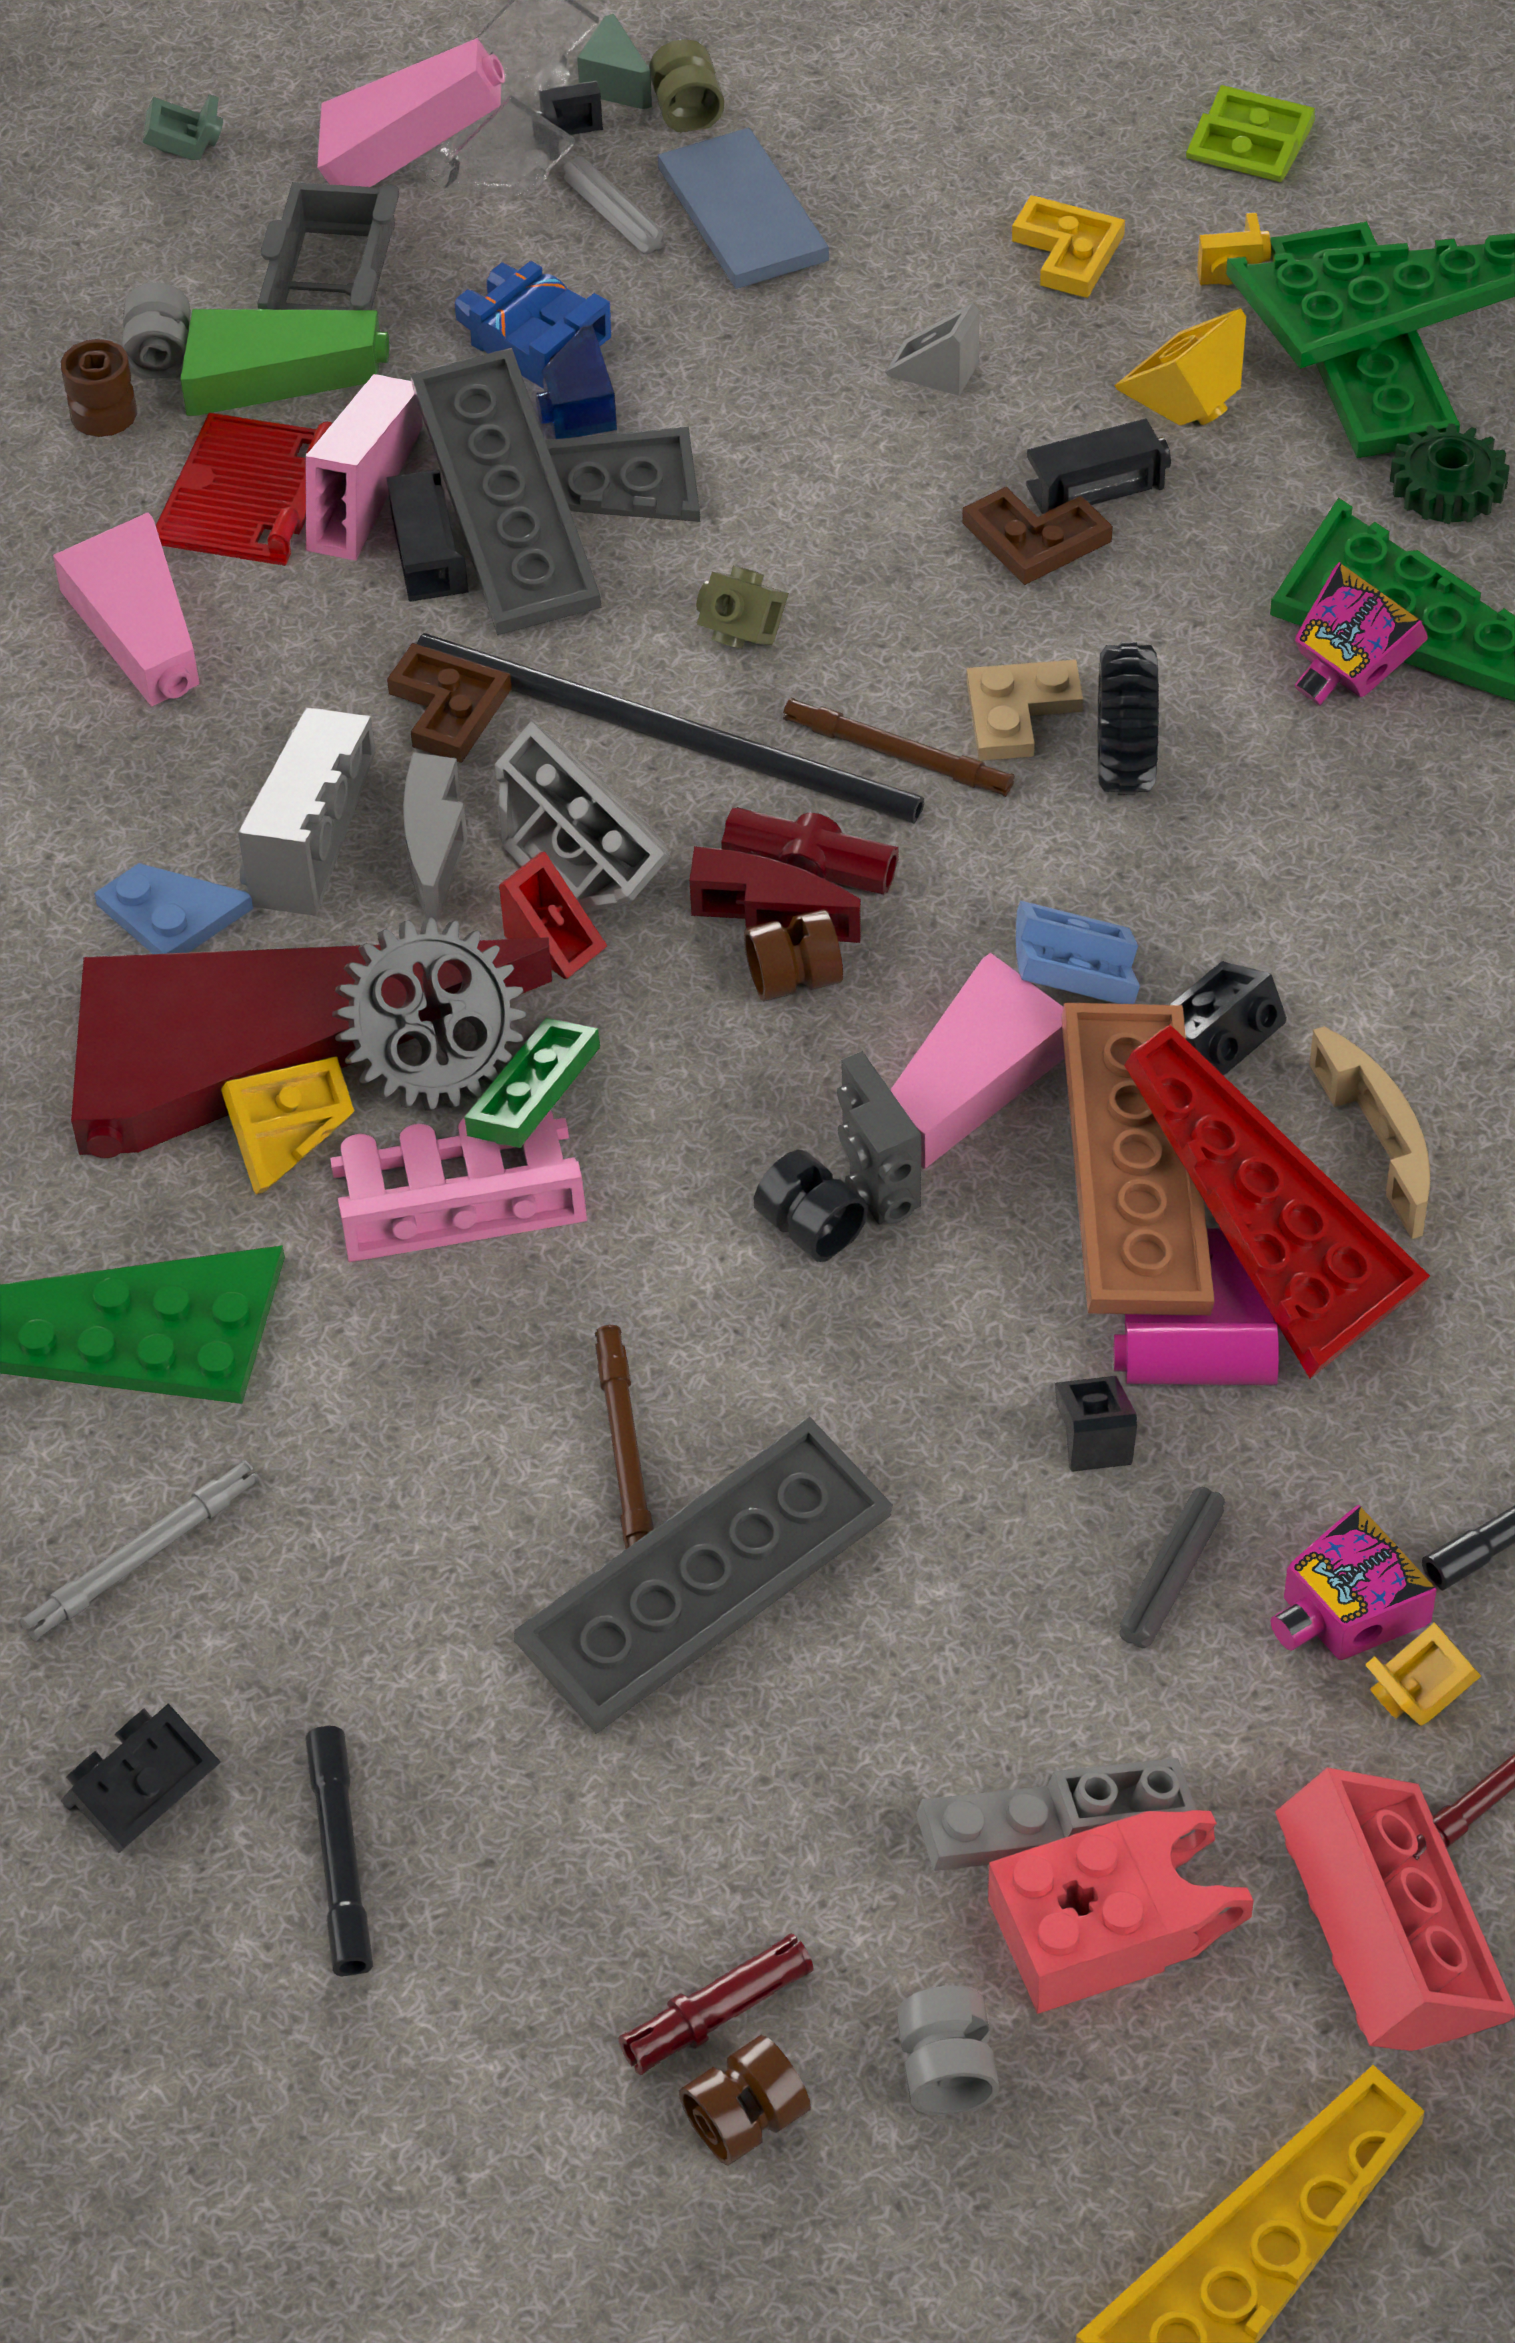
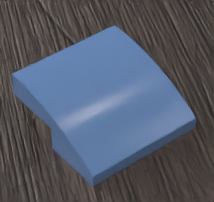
M1020 900L1016 917V955L1021 980L1117 1004L1135 1003L1140 984L1131 967L1138 944L1130 928Z

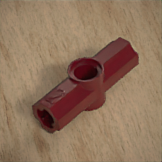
M739 807L732 808L726 819L725 830L721 840V849L770 858L801 868L830 882L882 895L885 892L888 893L899 861V847L844 834L836 822L819 813H805L800 815L796 821H791Z

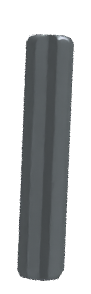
M1198 1487L1193 1490L1120 1622L1121 1630L1119 1634L1127 1643H1133L1137 1647L1146 1648L1154 1641L1224 1513L1223 1505L1225 1499L1219 1492H1212L1206 1487Z

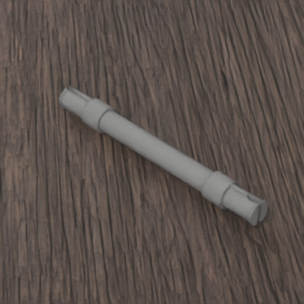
M242 1460L240 1464L219 1479H212L192 1493V1498L82 1577L76 1581L70 1580L52 1593L48 1601L20 1619L23 1629L31 1628L38 1623V1625L26 1632L34 1641H38L41 1636L65 1619L67 1621L71 1620L89 1607V1602L207 1517L211 1519L230 1506L231 1500L253 1484H257L259 1477L256 1472L242 1478L253 1467L246 1460Z

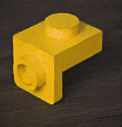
M1246 213L1245 232L1199 235L1197 273L1200 285L1233 284L1226 275L1227 258L1246 257L1247 264L1270 262L1271 242L1269 231L1260 230L1257 213Z
M1435 1622L1387 1664L1384 1665L1376 1656L1365 1664L1378 1680L1370 1690L1395 1719L1406 1712L1420 1726L1433 1719L1481 1677L1480 1673Z

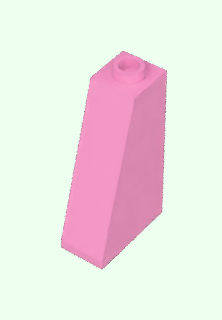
M476 38L321 104L317 168L330 185L372 187L501 106V83L505 82V74L499 59L495 54L489 55L479 39Z
M373 374L306 455V551L357 560L389 496L386 477L399 475L422 429V414L411 381Z
M148 512L53 555L61 593L151 707L169 698H179L189 689L199 685L192 642L154 519Z
M991 952L980 961L890 1089L921 1133V1166L924 1169L1065 1059L1061 1018L1063 1006L1031 982L1021 980L1019 973Z

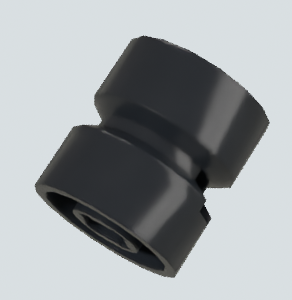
M794 1150L777 1160L764 1174L754 1195V1208L758 1213L781 1232H789V1238L816 1262L830 1260L851 1244L864 1227L868 1216V1203L841 1179H833V1174L829 1169L806 1150Z

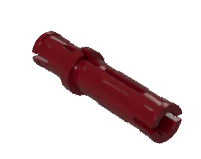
M790 1933L782 1940L773 1944L772 1947L715 1979L714 1982L699 1991L697 1990L689 1996L680 1993L667 2002L669 2008L644 2024H640L629 2032L618 2037L620 2048L630 2066H634L635 2072L643 2075L649 2069L661 2063L662 2060L689 2045L696 2049L709 2040L707 2034L717 2029L720 2025L762 2002L786 1985L813 1971L812 1959L801 1941L798 1943L797 1937Z

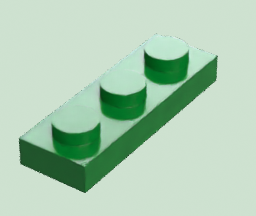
M545 1018L464 1117L467 1136L495 1142L500 1145L521 1148L600 1049L598 1028Z

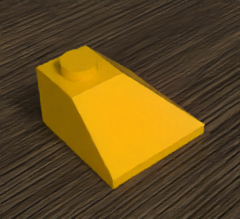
M1239 308L1178 332L1115 384V388L1180 426L1198 420L1201 425L1210 423L1227 411L1228 407L1225 401L1241 389L1246 315Z

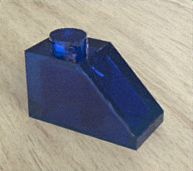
M593 325L583 326L542 370L544 392L536 393V405L541 424H551L555 439L582 437L617 430L615 393Z

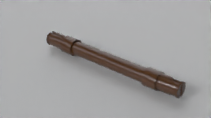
M791 697L783 711L784 720L811 728L814 733L832 739L837 737L952 777L953 781L972 788L978 786L1006 797L1014 784V774L985 766V763L965 755L957 756L844 717L843 713L824 706L818 708Z
M604 1325L595 1332L597 1344H595L598 1361L597 1367L600 1387L604 1391L623 1513L620 1517L625 1549H627L651 1532L654 1527L652 1514L647 1509L629 1391L631 1377L625 1345H622V1331L617 1325Z

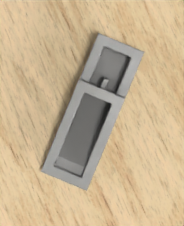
M413 752L406 776L403 801L409 869L417 899L426 919L434 917L435 921L438 922L468 839L464 803L458 802L461 793L457 759Z

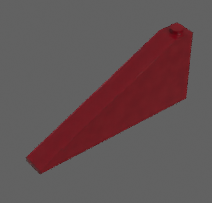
M549 937L479 941L477 949L481 952L495 945L500 948L492 962L496 969L511 964L515 968L503 980L506 987H522L523 993H526L552 982ZM379 944V945H373V946H375L377 949L381 950L380 944ZM361 945L83 957L71 1115L79 1155L112 1158L120 1153H139L226 1117L229 1113L221 1088L227 1081L337 1057L341 1069L351 1065L346 1064L344 1060L356 1049L353 1041L338 1042L335 1038L341 1032L350 1029L349 1021L332 1017V1012L349 1006V1000L337 994L335 989L340 985H354L356 980L344 970V967L350 962L366 964L358 949ZM415 963L413 965V972L424 992L422 982L423 970L420 964ZM443 963L437 973L438 982L446 992L456 994L462 985L461 973L454 965ZM387 977L381 987V996L390 1007L400 1009L406 1000V989L398 979ZM427 1005L424 1009L418 1011V1016L421 1022L431 1021L433 1024L434 1020L441 1018V1013L438 1007L430 1008ZM403 1034L398 1040L397 1045L412 1040L414 1037Z

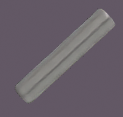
M577 156L573 161H567L564 164L563 169L566 171L564 179L643 254H651L655 249L659 250L663 247V230L588 160L582 156Z

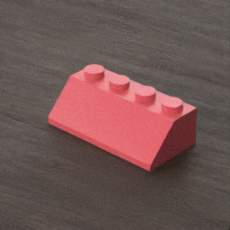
M1327 1767L1275 1811L1285 1836L1287 1851L1296 1863L1309 1895L1310 1908L1320 1922L1332 1952L1334 1967L1343 1979L1356 2011L1357 2024L1366 2036L1369 2046L1414 2051L1507 2023L1515 2017V2007L1442 1837L1433 1823V1816L1419 1784ZM1421 1834L1426 1841V1850L1416 1860L1413 1857L1418 1849L1416 1837Z

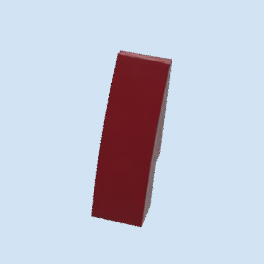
M694 846L689 879L691 916L745 919L746 928L777 921L785 928L789 927L793 916L824 909L831 918L838 942L860 943L861 899L852 893L806 870L770 858L733 850Z

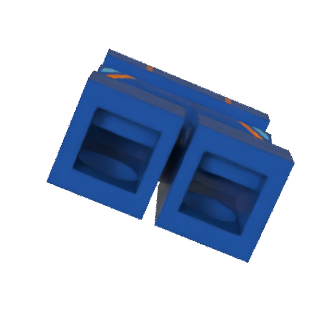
M531 260L519 270L501 262L490 271L486 279L487 293L489 294L483 297L477 292L467 289L455 300L456 320L470 330L471 345L482 352L485 350L487 354L512 348L521 375L544 390L550 388L577 366L576 360L582 362L611 338L610 301L595 293L585 299L567 289L557 277L551 274H542V267ZM585 331H587L591 335V337L586 342ZM550 358L557 362L553 369H551Z

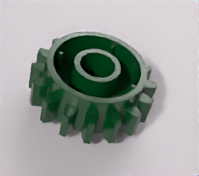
M1450 423L1446 428V432H1438L1433 425L1427 426L1426 436L1424 437L1411 432L1408 434L1407 445L1397 444L1395 458H1392L1390 482L1394 483L1393 496L1396 498L1403 497L1405 500L1404 509L1415 511L1424 520L1431 519L1444 522V524L1461 521L1472 522L1473 518L1481 513L1484 515L1491 514L1492 503L1501 504L1503 501L1510 465L1505 464V450H1493L1495 439L1491 436L1482 440L1476 439V428L1473 427L1464 434L1457 433L1455 424Z

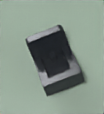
M597 81L538 90L540 111L532 112L534 133L537 142L546 141L551 158L561 156L559 137L603 130L601 93Z

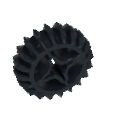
M1120 642L1119 645H1106L1100 653L1097 752L1099 785L1104 792H1118V795H1135L1136 792H1150L1156 783L1159 684L1158 658L1152 645H1137V642Z

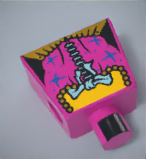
M1339 562L1330 574L1296 635L1295 642L1301 654L1312 663L1294 686L1300 693L1319 706L1338 683H1341L1359 697L1367 695L1427 640L1428 636L1422 621Z
M1357 1505L1290 1563L1287 1568L1284 1599L1290 1606L1271 1617V1627L1279 1642L1290 1651L1318 1636L1338 1660H1344L1431 1623L1437 1589L1364 1509Z

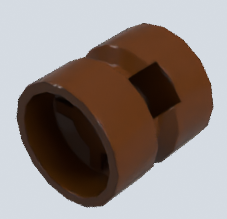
M105 339L85 340L68 349L61 359V372L65 392L67 393L72 424L78 431L96 437L112 436L126 430L133 424L137 416L134 388L130 383L131 371L127 352L121 345Z
M824 909L793 916L789 927L785 928L777 921L745 928L744 945L748 967L759 998L763 1002L793 995L798 984L801 983L808 989L813 990L842 982L843 964L840 947L831 918Z
M764 2035L758 2036L727 2057V2070L725 2072L712 2067L679 2090V2099L692 2127L716 2158L727 2166L763 2143V2129L766 2128L777 2133L811 2110L806 2088L793 2065L780 2048ZM738 2100L740 2101V2103L742 2104V2106L744 2107V2109H745L746 2111L743 2110V2108H742L741 2105L739 2104Z

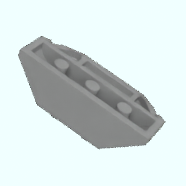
M531 721L495 763L496 780L500 782L499 814L502 846L521 866L525 865L540 852L545 851L586 913L633 901L670 858L664 840L594 771L534 722Z

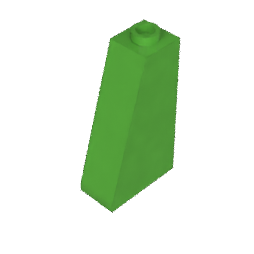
M192 309L180 378L186 416L204 415L209 412L214 413L366 384L373 374L378 375L379 363L389 362L388 332H380L377 310Z

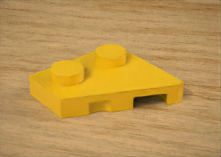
M337 1057L227 1081L221 1088L255 1194L268 1190L354 1113Z

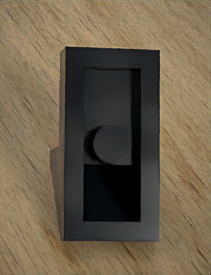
M1117 1376L1056 1382V1404L1066 1425L1068 1459L1071 1472L1131 1465L1137 1432V1415Z

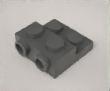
M862 1051L841 1060L842 1086L837 1088V1097L842 1108L843 1124L838 1126V1135L850 1160V1175L845 1177V1183L868 1203V1210L879 1225L884 1222L893 1224L903 1221L916 1208L921 1207V1133Z

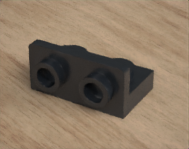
M1221 961L1170 1004L1183 1006L1186 1040L1223 1076L1281 1028L1287 1020L1271 973Z
M169 1703L153 1717L145 1708L142 1709L115 1733V1736L122 1743L105 1759L97 1751H94L66 1776L73 1787L61 1799V1802L68 1810L76 1805L118 1853L123 1851L221 1763Z

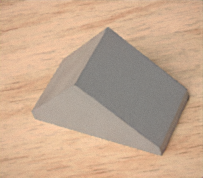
M971 303L905 339L885 373L889 377L960 396L979 364L980 310L974 303Z

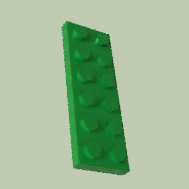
M1366 221L1270 237V260L1273 262L1274 254L1293 253L1295 260L1323 258L1324 253L1328 249L1374 246L1378 244ZM1417 330L1316 363L1356 458L1395 452L1397 444L1407 445L1409 433L1414 432L1422 437L1426 436V428L1429 425H1433L1438 432H1446L1449 423L1455 424L1457 433L1460 432V423Z

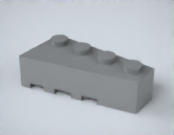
M306 707L295 729H291L282 753L238 831L242 853L240 882L242 885H247L253 907L317 916L375 755L371 716Z

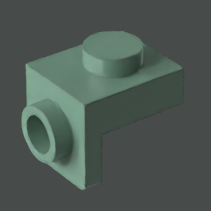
M209 94L200 113L153 97L146 112L143 143L156 147L163 152L173 153L190 160H200L207 144L211 146L216 145L222 130L223 118L217 116L219 97Z

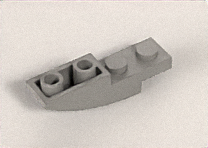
M1172 1758L1054 1771L1048 1786L922 1799L916 1816L933 1871L987 1865L989 1871V1862L1146 1811L1186 1812L1196 1810L1179 1759Z

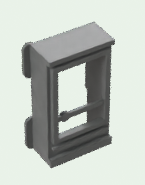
M292 182L282 219L273 220L268 224L261 247V256L265 260H269V264L257 302L258 309L372 310L390 238L395 228L394 214L399 198V188L392 184L378 188ZM305 233L368 236L361 265L354 283L343 285L292 281ZM290 289L339 292L350 296L349 307L294 304L286 303Z

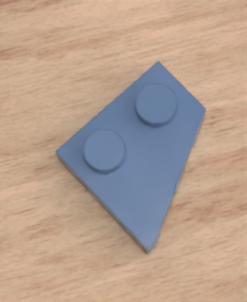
M138 863L94 893L97 906L152 954L189 953L253 909L252 898L245 891Z

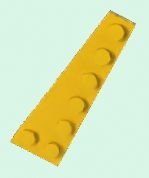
M1372 2065L1076 2334V2343H1258L1422 2125L1425 2111L1379 2069Z

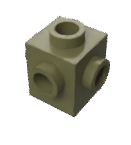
M733 565L731 574L712 571L710 580L703 583L697 597L696 608L700 612L697 625L714 630L712 640L732 647L743 649L745 640L755 644L772 645L777 635L789 593L762 585L764 574Z

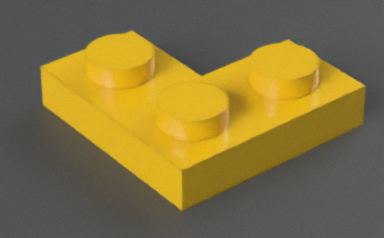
M1030 195L1012 225V242L1051 252L1040 270V286L1088 298L1125 235V219Z

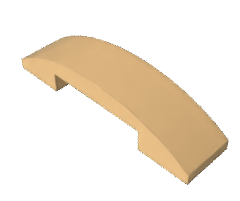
M1325 1026L1313 1029L1310 1067L1334 1107L1357 1101L1391 1159L1386 1196L1411 1239L1423 1236L1430 1190V1164L1425 1139L1412 1108L1389 1075L1358 1046Z

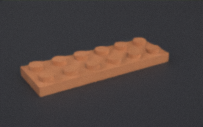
M1064 1003L1061 1018L1088 1313L1211 1316L1215 1300L1204 1200L1124 1066L1133 1050L1169 1024L1186 1039L1183 1006Z

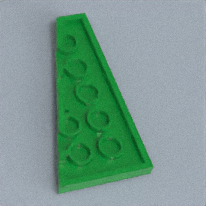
M1515 233L1488 235L1485 244L1457 246L1454 238L1435 240L1434 248L1409 250L1408 243L1328 249L1324 253L1323 258L1295 260L1293 253L1274 254L1273 262L1247 264L1246 257L1227 258L1226 275L1301 369L1515 297Z
M1338 497L1271 599L1270 615L1302 626L1330 574L1340 562L1422 621L1428 638L1404 663L1515 702V615L1505 608L1500 612H1496L1480 601L1481 592L1420 551H1405L1389 540L1390 531L1376 522L1368 526L1352 515L1353 507Z
M283 1245L0 1284V1374L242 1404L285 1259Z

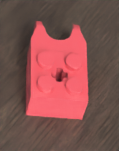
M1146 1811L989 1862L988 1902L1037 2014L1165 1971L1166 1966L1196 1957L1222 1934L1233 1930L1252 1917L1254 1900L1248 1888L1194 1885L1181 1878L1176 1872L1179 1866L1187 1863L1197 1852L1215 1841L1214 1826L1217 1823L1211 1811ZM1192 1830H1195V1831H1194L1193 1833H1191L1190 1835H1188V1836H1186V1837H1184V1838H1182V1839H1179L1180 1837H1182V1836H1184V1835L1190 1833ZM1231 1907L1230 1909H1228V1910L1225 1911L1224 1913L1219 1914V1913L1222 1912L1225 1908Z

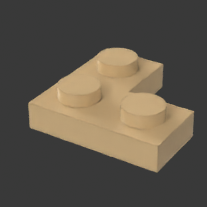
M1076 659L967 668L966 681L978 759L980 761L1033 757L1034 738L1030 716L1083 712V696Z

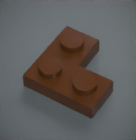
M1006 486L963 507L962 523L1024 585L1112 542L1113 526L1082 496L1037 517Z
M415 643L410 645L387 678L389 695L427 707L411 730L412 747L438 756L455 758L459 763L464 761L512 689L509 673Z

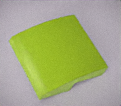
M1220 85L1209 114L1203 113L1187 149L1186 158L1282 182L1313 126L1315 108Z

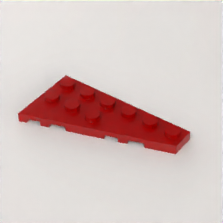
M1171 1024L1132 1051L1124 1064L1125 1068L1309 1379L1314 1377L1422 1288L1430 1275Z

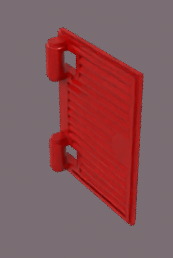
M209 412L156 524L161 545L286 566L291 555L290 540L293 534L300 535L306 521V458L298 457L297 455L303 443L310 444L306 452L307 455L333 423L325 421L319 424L317 429ZM264 529L271 530L267 539L268 544L258 543Z

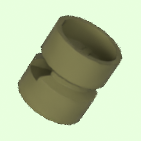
M688 39L674 40L661 46L653 54L649 69L661 114L667 126L679 133L712 127L721 118L724 111V96L719 81L715 76L716 72L711 56L706 47L697 41Z

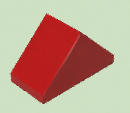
M545 851L537 854L499 884L504 936L507 939L549 937L552 971L562 978L568 979L607 947V944Z

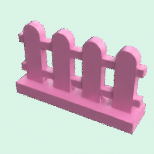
M550 1110L522 1145L527 1166L504 1169L500 1150L515 1147L467 1136L465 1118L458 1125L459 1136L436 1140L433 1128L425 1124H414L406 1127L400 1133L401 1146L377 1150L375 1139L369 1135L355 1134L347 1137L341 1144L342 1156L332 1157L330 1160L333 1177H346L349 1196L338 1198L348 1261H361L587 1221L579 1162L576 1161L575 1157L563 1159L559 1140L569 1138L566 1118L554 1119ZM464 1157L468 1176L445 1179L441 1160ZM405 1166L408 1186L385 1190L381 1170Z

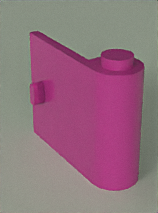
M1207 1228L1215 1300L1211 1316L1125 1314V1334H1114L1113 1367L1114 1372H1126V1384L1277 1385L1279 1363L1277 1323H1274L1273 1316L1221 1228Z

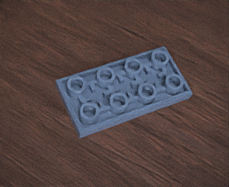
M750 128L658 154V169L735 289L829 261L828 245Z

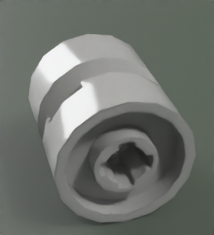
M161 282L142 284L135 287L126 296L124 302L122 347L127 352L131 373L141 379L174 378L182 372L191 310L189 300L184 293L172 285Z
M948 1985L916 1992L904 1999L897 2008V2022L902 2051L911 2053L905 2061L911 2105L919 2112L928 2115H941L977 2110L992 2102L999 2093V2082L994 2053L987 2045L990 2040V2030L984 1997L978 1991L971 1988Z

